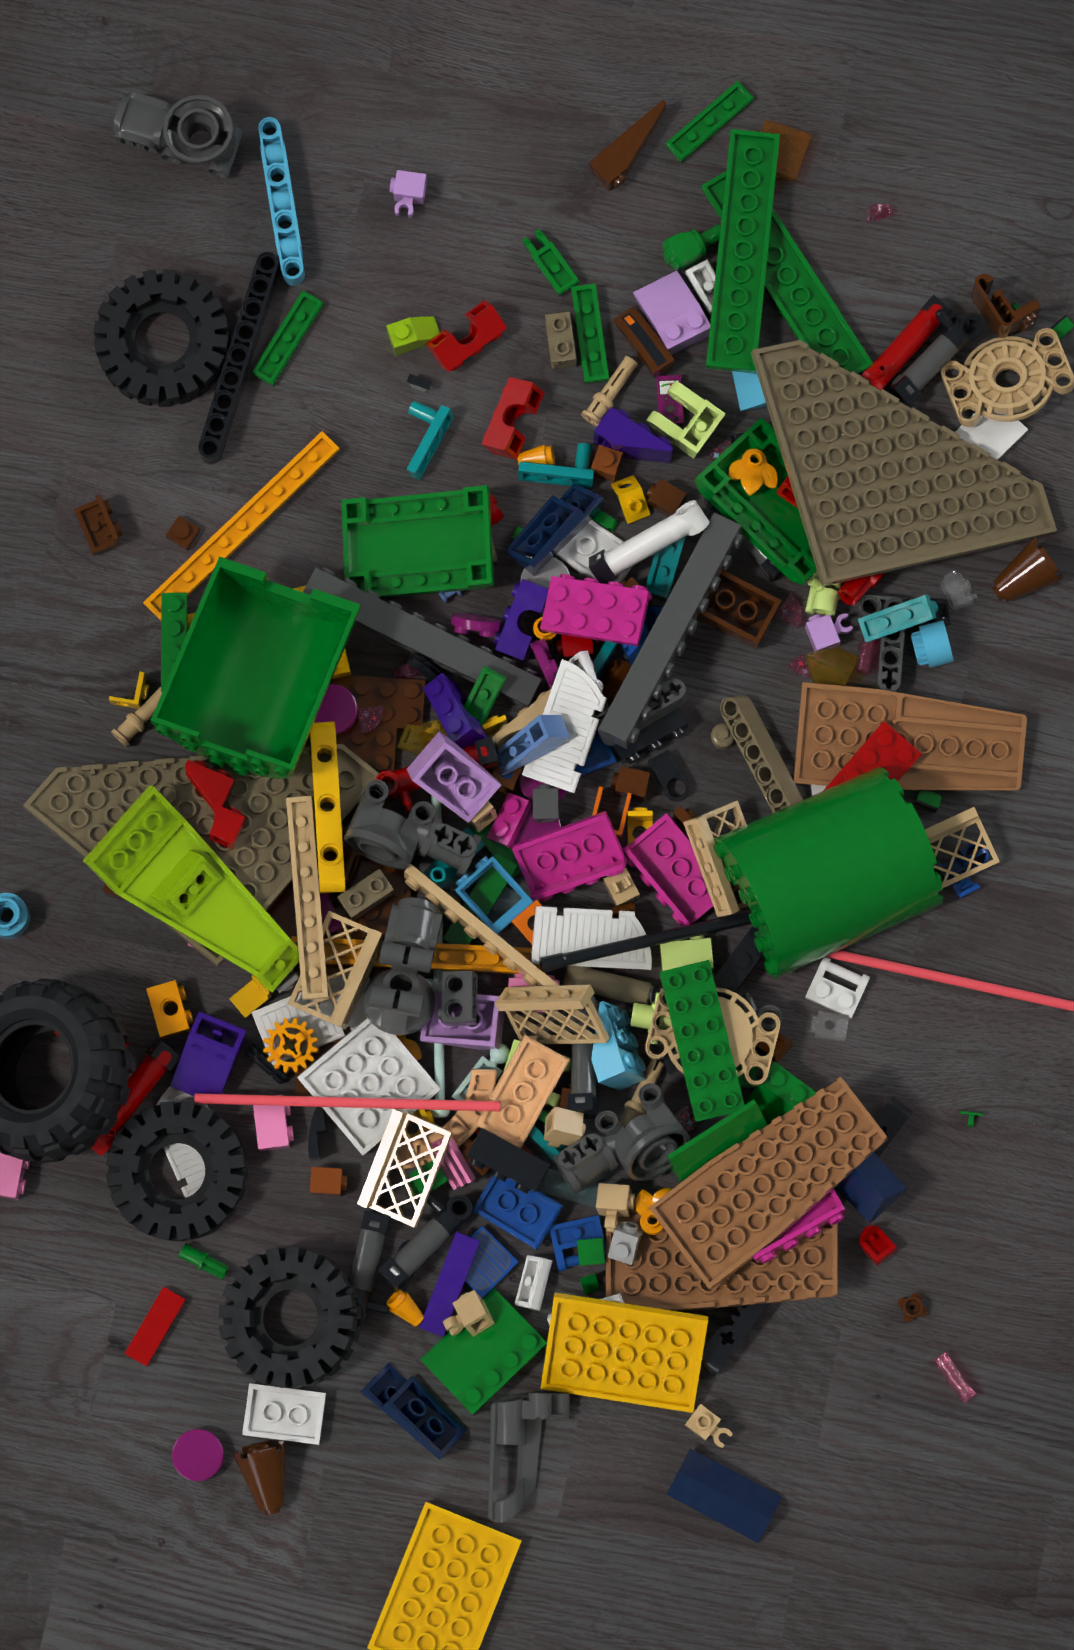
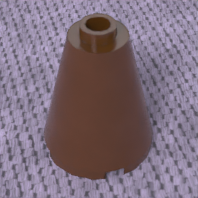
M1036 537L1025 546L993 581L996 586L992 590L1000 601L1005 598L1009 602L1064 579L1062 574L1056 576L1055 573L1059 570L1043 546L1036 547L1035 544L1039 542Z
M277 1440L278 1445H271L270 1441L254 1443L242 1447L243 1453L239 1454L237 1450L233 1453L258 1510L264 1511L265 1515L280 1512V1507L284 1506L285 1445L282 1440Z

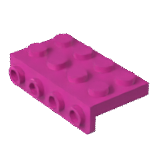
M560 574V577L551 576L540 629L543 632L639 646L648 602L652 601V595L647 591L646 587L633 585L632 588L623 587L621 583L609 581L608 584H602L592 578H584V581L575 580V577L567 574Z
M606 811L512 845L513 853L530 889L532 901L537 899L539 902H544L551 899L553 894L559 892L566 894L575 890L578 885L584 883L586 885L594 884L603 876L609 875V877L619 875L623 872L627 863L625 854Z
M668 813L656 821L631 844L623 848V851L626 853L627 863L632 868L636 865L642 873L639 875L642 881L648 887L652 885L658 892L656 894L657 899L664 906H670L674 911L672 916L680 926L695 923L714 907L690 840Z
M832 1189L771 1245L757 1252L753 1256L756 1263L758 1264L761 1261L763 1264L768 1263L776 1258L775 1253L782 1249H785V1251L791 1250L799 1244L798 1240L806 1236L812 1238L822 1231L821 1227L829 1223L832 1226L844 1219L843 1215L847 1211L835 1190Z

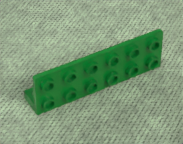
M709 960L661 971L660 978L695 1121L698 1122L735 1112L744 1106V1101Z

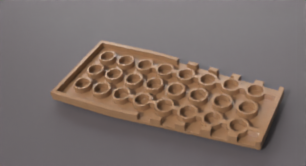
M841 1077L827 1088L817 1091L816 1095L805 1102H800L794 1106V1109L781 1117L778 1116L763 1129H758L750 1134L749 1138L739 1144L736 1143L711 1159L648 1207L710 1290L753 1259L757 1252L776 1241L888 1140L886 1134Z
M635 1208L634 1210L630 1209L629 1218L618 1217V1225L620 1222L630 1221L636 1223L641 1228V1216ZM650 1218L648 1220V1223L652 1225L656 1224L657 1219ZM829 1223L821 1227L822 1231L812 1238L806 1236L798 1240L799 1244L791 1250L785 1251V1249H782L775 1253L776 1258L768 1263L763 1264L761 1261L757 1264L754 1258L712 1290L706 1286L665 1229L655 1235L644 1232V1235L640 1238L635 1261L632 1265L608 1258L614 1232H606V1297L620 1293L626 1304L671 1311H689L837 1297L838 1223L832 1226Z

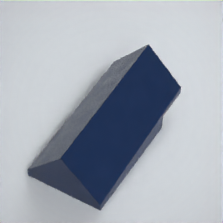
M573 483L560 499L553 495L507 547L505 553L535 576L604 508L603 497Z
M874 1152L836 1186L837 1190L869 1224L908 1190Z
M389 1363L360 1391L439 1460L466 1432V1429L413 1376L406 1380Z
M691 1448L666 1494L757 1543L771 1521L781 1499V1496Z

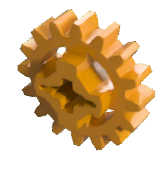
M284 1018V1024L281 1026L279 1023L274 1022L276 1029L274 1031L268 1029L267 1032L270 1038L263 1039V1042L269 1045V1047L263 1049V1052L271 1054L267 1061L269 1063L276 1061L274 1068L278 1070L283 1066L284 1073H288L289 1068H293L294 1072L298 1073L299 1066L306 1070L307 1064L305 1062L307 1060L314 1062L315 1059L311 1054L318 1053V1049L313 1047V1044L318 1042V1038H311L315 1031L313 1028L306 1030L307 1022L305 1021L298 1025L297 1018H294L292 1023H289L287 1018ZM296 1029L300 1032L294 1035L289 1034L286 1030ZM277 1036H279L280 1044L277 1048H275L276 1050H274L275 1039ZM285 1036L292 1043L297 1041L295 1043L297 1055L290 1049L285 1050L287 1047ZM308 1041V1048L303 1056L301 1053L302 1045ZM286 1056L295 1059V1062H285L281 1058L283 1059Z

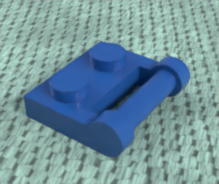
M599 1215L552 1225L550 1234L559 1272L565 1271L567 1267L579 1265L578 1255L563 1257L562 1250L578 1247L577 1239L603 1237L606 1261V1245Z

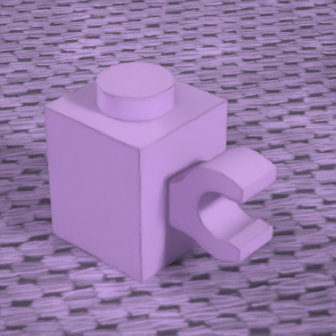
M397 170L396 178H391L390 192L394 195V201H398L395 205L396 216H399L400 209L405 207L409 210L408 218H412L414 213L413 204H424L427 186L426 174Z
M820 613L809 618L805 629L815 655L839 647L840 639L838 635L848 634L853 630L852 626L844 628L840 624L842 620L848 619V614L839 615L835 624H833L830 614L823 616Z

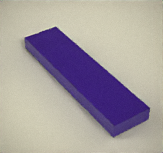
M458 1231L455 1233L419 1328L444 1337L446 1328L443 1321L452 1317L455 1309L452 1303L459 1299L481 1240Z

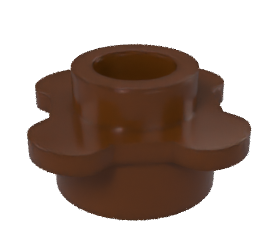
M913 1293L911 1297L906 1299L900 1298L898 1301V1307L902 1308L904 1313L903 1319L906 1322H911L913 1318L918 1316L924 1317L927 1314V1309L923 1307L922 1296L919 1293ZM911 1305L915 1306L914 1310L910 1309Z

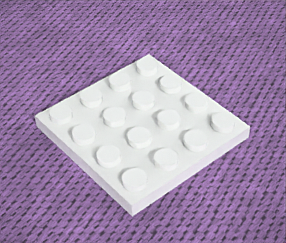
M368 1018L297 1076L299 1081L314 1097L430 1099L441 1090L396 1035L379 1030ZM322 1107L362 1155L366 1154L382 1140L394 1110ZM417 1109L405 1110L409 1111L410 1114H413Z

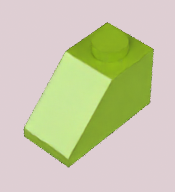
M434 316L409 317L386 325L387 334L395 356L426 346L425 344L440 333Z

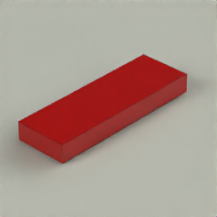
M163 1287L124 1354L148 1367L186 1299Z

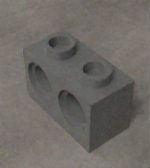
M473 971L442 972V979L438 981L439 994H442V1004L438 1005V1018L442 1019L441 1022L446 1026H477L478 975ZM462 980V988L457 992H453V983ZM461 1005L462 1013L458 1017H452V1009L455 1006Z

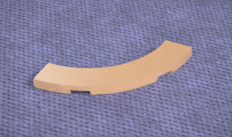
M471 1069L469 1089L464 1100L488 1101L495 1089L497 1069ZM457 1111L442 1126V1128L453 1132L452 1138L457 1147L462 1145L475 1132L478 1127L475 1123L482 1111ZM434 1132L428 1135L432 1143L443 1138L444 1135ZM424 1138L412 1142L417 1156L429 1151ZM407 1144L399 1148L398 1155L401 1162L413 1158ZM430 1154L419 1158L421 1166L432 1161ZM414 1161L403 1165L404 1169L416 1167Z

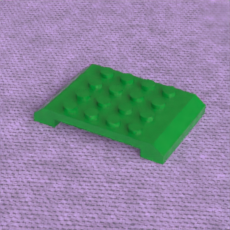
M761 417L702 471L694 481L700 494L725 518L740 524L742 534L790 581L803 585L817 572L799 510L776 493L788 474L781 451L768 441V436L774 429ZM758 449L765 454L767 463L775 468L778 477L777 486L773 489L762 484L756 493L748 496L742 487L741 480H731L728 476L729 467L733 462L742 459L743 454L747 450ZM755 457L750 458L753 463L759 462Z
M487 485L463 487V490L377 499L362 497L341 500L344 576L358 584V589L364 592L368 589L379 594L380 598L484 589L494 585L490 491Z

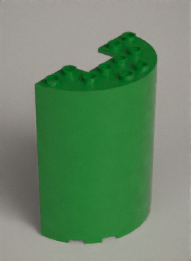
M219 556L150 720L156 727L155 731L169 737L184 749L210 759V764L219 768H223L224 765L233 768V771L239 775L247 776L249 773L274 779L291 777L354 627L361 604L314 588L311 595L269 581L267 573Z
M882 767L874 768L714 838L716 843L713 845L714 851L719 859H723L726 866L723 868L724 874L729 882L732 881L734 885H740V898L744 904L749 906L751 911L749 918L753 927H758L759 929L754 932L756 935L754 943L758 951L763 952L766 958L764 962L765 969L769 976L773 975L774 979L942 904L943 898L941 895H938V891L943 890L942 880L939 873L934 872L933 867L937 861L929 838L912 803L904 801L902 798L904 796L902 787L895 778L891 780L887 777L889 773L886 769Z

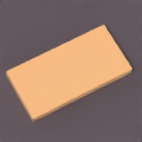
M524 1035L488 1101L501 1102L500 1112L482 1111L475 1125L521 1149L570 1059Z

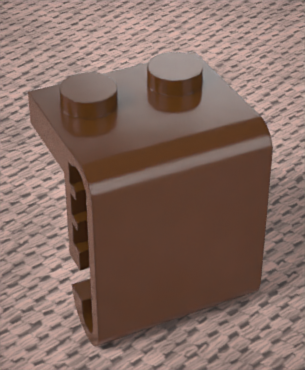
M981 274L976 277L971 292V299L997 338L1011 336L1021 329L1025 332L1036 324L1035 321L1041 309L1036 299L1014 311L1001 289L993 293L991 301L988 298L987 294L990 293L994 281L992 276Z

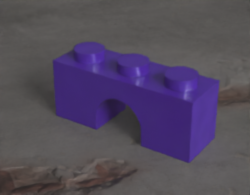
M522 579L521 583L516 582L512 592V596L515 599L512 606H507L503 615V620H506L504 628L497 632L494 643L497 644L495 650L521 660H527L531 649L530 643L534 641L535 636L526 633L522 629L520 620L522 615L528 610L544 613L549 588L527 579Z
M441 673L423 687L449 739L461 749L473 746L475 741L487 738L478 720L471 716L463 707L467 699L456 681Z

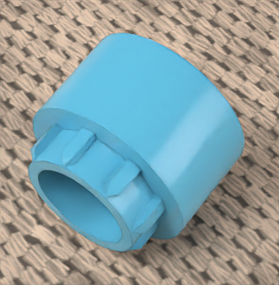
M943 620L919 626L920 631L912 633L911 639L919 665L928 664L929 668L954 662Z
M0 893V938H17L29 927L31 920L29 908L17 895ZM6 910H12L14 913L12 920L9 922L1 920V915Z

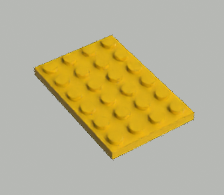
M555 1292L540 1389L693 1413L709 1316Z
M425 1502L367 1649L479 1650L522 1540Z

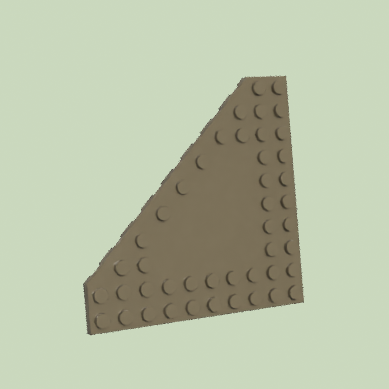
M797 340L755 349L751 352L822 587L1026 541L1035 537L1048 536L1057 532L1043 484L1036 480L1028 479L1020 474L1021 471L1003 461L1002 463L991 457V453L974 443L971 445L961 439L959 434L944 425L942 427L929 420L930 417L913 407L911 409L899 402L900 399L887 391L877 389L869 384L868 380L855 372L845 370L838 365V362L823 353L819 354L810 349L808 344L803 341Z
M337 744L342 824L359 804V798L369 782L375 780L379 773L345 745ZM311 746L304 747L293 775L285 779L267 778L249 773L247 776H242L235 773L233 768L225 765L223 768H219L210 764V759L203 756H190V758L154 759V761L118 762V764L82 765V767L73 768L57 767L23 805L24 809L85 858L148 786H154L188 821L265 911L268 910L293 881L286 798L312 796L317 853ZM322 753L317 757L319 761L324 763L331 760V756L327 753ZM187 760L193 762L200 760L209 766L208 768L213 771L223 770L232 775L231 778L234 779L235 786L225 808H236L243 813L242 816H245V825L233 850L210 840L209 833L214 823V813L186 777L185 764ZM325 802L320 808L325 812H329L334 809V805L330 802ZM201 875L197 876L196 882L200 881ZM184 894L180 896V901L184 899ZM167 925L217 967L225 959Z

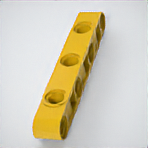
M335 721L315 722L310 732L319 891L320 893L345 892ZM322 753H327L331 756V760L324 763L319 761L317 757ZM325 802H330L334 805V809L325 812L320 806ZM331 851L336 853L337 858L334 861H327L323 857L324 854Z

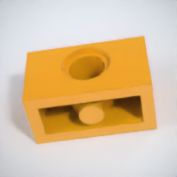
M174 980L146 988L159 1036L162 1040L191 1031L190 1025L194 1024L190 1009L185 1010L183 1001L187 1000L183 985L178 986L177 981ZM170 1003H175L178 1005L177 1013L172 1016L166 1015L165 1007Z

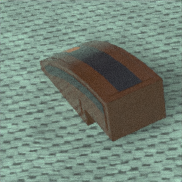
M634 306L613 319V322L639 361L643 362L653 378L674 366V358Z

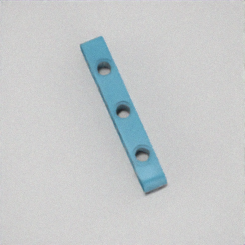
M266 117L260 121L258 130L278 260L281 265L284 281L290 286H297L303 282L305 272L285 142L283 141L281 126L278 120L273 117ZM267 128L276 129L273 135H266L264 133ZM276 174L284 176L280 182H274L271 179ZM283 221H289L292 223V225L287 229H282L279 227L280 223ZM290 268H297L300 270L299 273L295 276H289L287 274V271Z

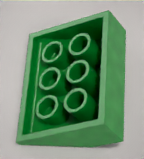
M753 1099L667 1155L672 1173L679 1183L711 1159L736 1143L739 1144L749 1138V1135L758 1129L761 1130L767 1126L755 1100Z
M495 1288L483 1299L495 1322L494 1325L474 1337L465 1327L455 1336L448 1332L420 1359L473 1416L547 1345V1342Z

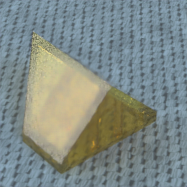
M837 647L804 654L813 683L839 686L847 685L859 658Z
M440 720L416 725L406 724L397 747L418 756L439 731L446 737L447 733Z

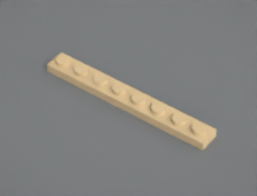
M312 796L286 798L302 998L303 1000L328 998Z
M412 864L404 871L405 883L414 891L419 889L426 895L424 898L427 901L433 903L436 907L437 905L445 911L444 915L453 923L458 921L465 927L463 930L473 939L479 938L484 942L483 947L492 955L497 953L504 959L503 963L512 971L518 970L523 974V980L528 985L559 986Z

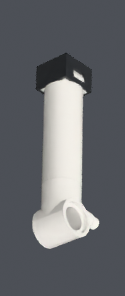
M695 500L689 501L678 508L675 514L607 552L603 549L589 557V569L599 583L608 584L609 581L617 579V574L683 537L700 533L709 525V520Z

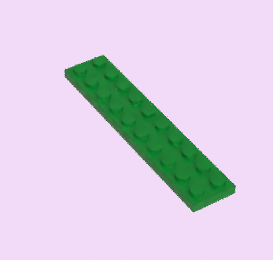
M731 129L706 360V368L754 374L756 372L751 352L758 349L780 134Z
M726 171L700 187L720 220ZM772 208L764 289L797 340L805 342L815 352L823 353L838 362V365L845 370L861 375L873 362Z

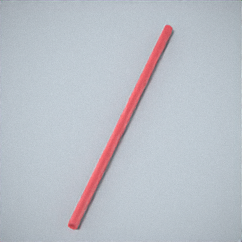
M842 950L825 956L831 959L1074 1012V1001Z
M195 1093L194 1097L195 1104L496 1112L501 1110L500 1101Z

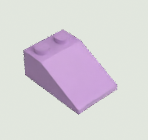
M678 271L633 292L650 327L671 355L709 337L710 323Z
M440 731L406 769L412 781L468 823L501 786L499 781Z
M433 991L435 995L434 1012L429 1022L421 1028L420 1041L478 1050L499 1048V1045L502 1043L505 1011H498L495 1005L499 996L477 994V1026H446L441 1022L442 1019L438 1018V1005L442 1004V994H439V991ZM461 1005L455 1006L452 1009V1017H458L462 1013Z

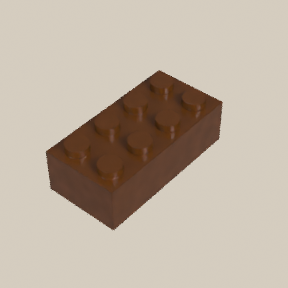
M722 570L719 575L721 580L715 592L711 590L707 598L709 599V604L704 613H699L697 619L757 650L775 618L782 600Z

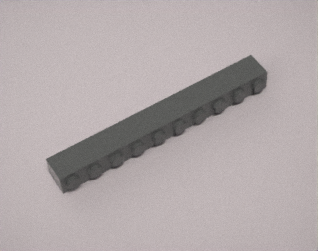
M713 513L709 525L705 528L598 729L601 737L626 749L630 742L635 743L640 733L639 725L642 720L646 721L652 710L650 705L653 699L657 700L662 693L663 686L661 684L665 677L669 678L675 667L673 662L676 656H681L686 647V642L684 641L687 635H692L698 624L696 618L700 612H705L709 604V599L707 598L711 590L715 592L721 580L719 577L723 569H728L732 560L730 555L733 549H738L744 535H742L740 524Z
M315 567L303 593L311 595L314 588L361 604V609L354 625L411 653L417 652L429 662L474 684L486 665L507 677L498 696L522 708L529 706L541 681L537 677V672L526 667L522 670L514 666L515 662L504 656L500 659L492 655L493 651L482 645L476 647L470 644V640L465 636L457 634L455 637L447 633L448 629L438 623L431 625L424 621L425 617L416 612L409 614L402 610L403 607L394 601L387 603L379 599L380 595L368 589L364 592L357 588L358 584L347 578H344L342 581L334 577L335 573L325 567H322L321 570Z

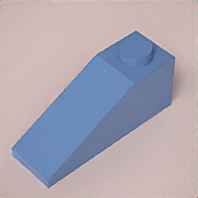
M539 715L498 748L503 764L499 766L501 774L506 775L555 750L570 738L562 716Z

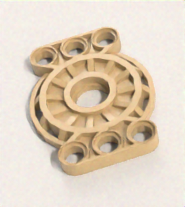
M1049 328L1039 330L1036 333L1034 342L1017 336L991 339L973 350L965 360L964 365L957 361H949L941 369L942 381L958 421L966 427L976 425L981 416L998 422H1013L1034 415L1045 406L1053 390L1059 394H1068L1074 389V374L1056 332ZM1045 336L1053 339V342L1046 346L1042 345L1039 341ZM1051 357L1061 358L1062 362L1059 365L1052 366L1048 363ZM950 369L959 371V375L955 378H949L945 374ZM1004 370H1014L1020 376V381L1013 387H1001L996 383V377ZM1060 377L1070 379V383L1066 386H1060L1056 381ZM958 389H964L967 391V395L964 398H956L954 392ZM1041 396H1044V398L1041 400V402H1039V403L1034 407V404L1040 399V397H1041ZM970 409L975 411L976 414L973 418L966 419L962 416V413ZM1028 409V411L1024 413L1014 415V413H1019ZM993 413L1008 414V416H1001Z
M716 987L717 992L732 996L731 1000L724 997L718 998L735 1068L741 1066L742 1069L737 1072V1076L740 1077L744 1074L748 1084L759 1086L765 1082L769 1073L780 1030V1020L777 1015L768 1012L758 1018L751 1005L740 995L730 990ZM662 989L657 998L645 1044V1051L649 1058L654 1060L662 1059L668 1054L672 1063L683 1073L682 1067L677 1062L680 1056L668 1007L662 1000L664 994ZM736 999L743 1003L749 1012L745 1013L735 1003ZM660 1016L668 1017L670 1027L666 1030H660L656 1026V1019ZM750 1017H753L755 1021L752 1024L749 1021ZM764 1018H772L775 1021L776 1028L773 1031L767 1032L762 1028L761 1022ZM651 1042H662L664 1051L659 1055L653 1054L649 1049ZM760 1042L766 1043L770 1048L769 1054L759 1056L755 1051L756 1044ZM673 1048H675L677 1053L675 1055L671 1051ZM752 1067L761 1068L763 1071V1078L761 1080L754 1081L749 1077V1070Z

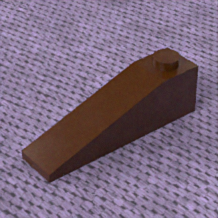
M664 100L659 102L589 162V170L608 191L613 187H620L626 181V176L666 112V102Z

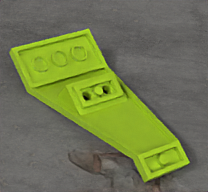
M148 786L83 860L116 895L249 972L270 992H273L299 962L298 946L286 935L188 821L154 786ZM201 875L200 881L196 882L197 876ZM184 894V899L180 901V896Z

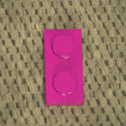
M508 793L487 838L492 842L512 849V845L533 803Z

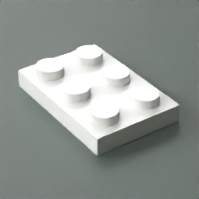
M249 1383L242 1435L320 1445L326 1393Z

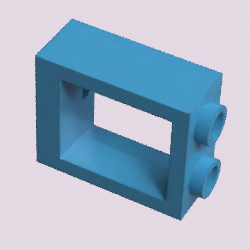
M485 856L475 865L477 870L471 876L466 873L456 882L458 887L455 891L484 924L498 935L533 901L493 856L490 859ZM492 866L522 898L494 924L465 892Z

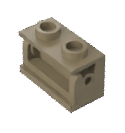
M570 312L545 315L552 370L576 367V353Z
M378 869L339 895L338 899L350 919L355 921L393 896L395 892L382 871Z

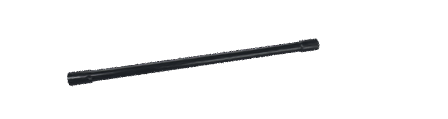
M751 911L572 952L539 957L540 968L542 972H547L572 964L752 924L749 918Z

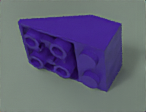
M611 407L594 430V444L623 452V458L671 463L673 448L671 447V442L662 436L657 438L650 433L649 427L641 422L636 424L629 419L630 415L620 408L615 410Z
M198 1012L170 1087L194 1097L195 1093L223 1094L247 1038L246 1030Z

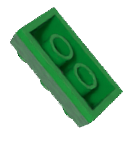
M774 1062L769 1069L765 1082L755 1087L744 1105L754 1099L766 1123L770 1124L778 1116L781 1117L794 1109V1106L800 1102L803 1103L816 1095V1092Z

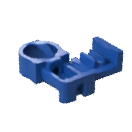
M972 843L969 844L967 847L961 849L959 851V854L961 856L971 859L972 854L966 856V853L969 849L974 848L976 845ZM978 846L981 849L976 851L974 858L985 854V859L982 862L984 864L989 857L988 849ZM955 857L950 871L958 874L966 872L969 861ZM951 860L943 864L938 861L937 866L948 870ZM972 864L970 870L980 865ZM941 871L944 880L947 872ZM949 874L947 880L956 876ZM970 876L951 884L958 899L980 889L979 884H973Z

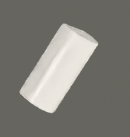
M705 260L686 270L685 273L708 314L711 315L715 272L709 261Z
M527 1255L515 1300L516 1306L540 1311L552 1265L551 1260Z

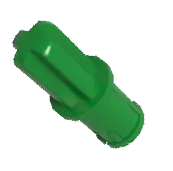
M187 1243L184 1244L178 1255V1258H182L198 1267L197 1270L201 1271L202 1269L221 1280L225 1278L229 1270L227 1265L210 1257V1253L206 1252L204 1254Z

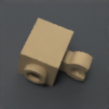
M624 868L623 872L613 877L606 875L607 877L603 879V883L615 907L631 903L640 898V894L627 868Z
M554 1107L545 1119L544 1140L549 1141L547 1146L556 1148L560 1144L570 1146L584 1137L586 1125L583 1123L584 1113Z
M599 1183L596 1209L599 1215L606 1216L604 1225L606 1232H614V1229L618 1226V1217L629 1218L630 1209L634 1210L636 1196L632 1194L629 1185Z
M475 1290L461 1295L458 1300L453 1302L452 1304L458 1315L443 1321L446 1330L452 1336L459 1334L465 1327L474 1337L495 1324L485 1302Z
M702 1404L698 1406L684 1425L704 1441L711 1435L714 1443L720 1448H723L725 1445L719 1441V1435L721 1433H725L729 1437L733 1435L729 1429L719 1428L717 1424L721 1419Z

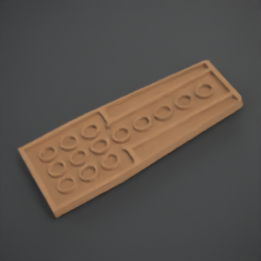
M802 682L793 775L794 783L827 786L877 727L885 721L922 753L898 781L903 790H1019L1021 787L1027 717L1023 714L881 689Z

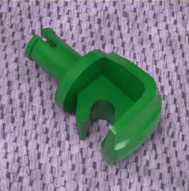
M717 224L700 234L692 229L688 232H680L668 237L662 244V256L665 263L671 266L673 270H682L689 265L693 266L706 255V247L719 241L720 225Z

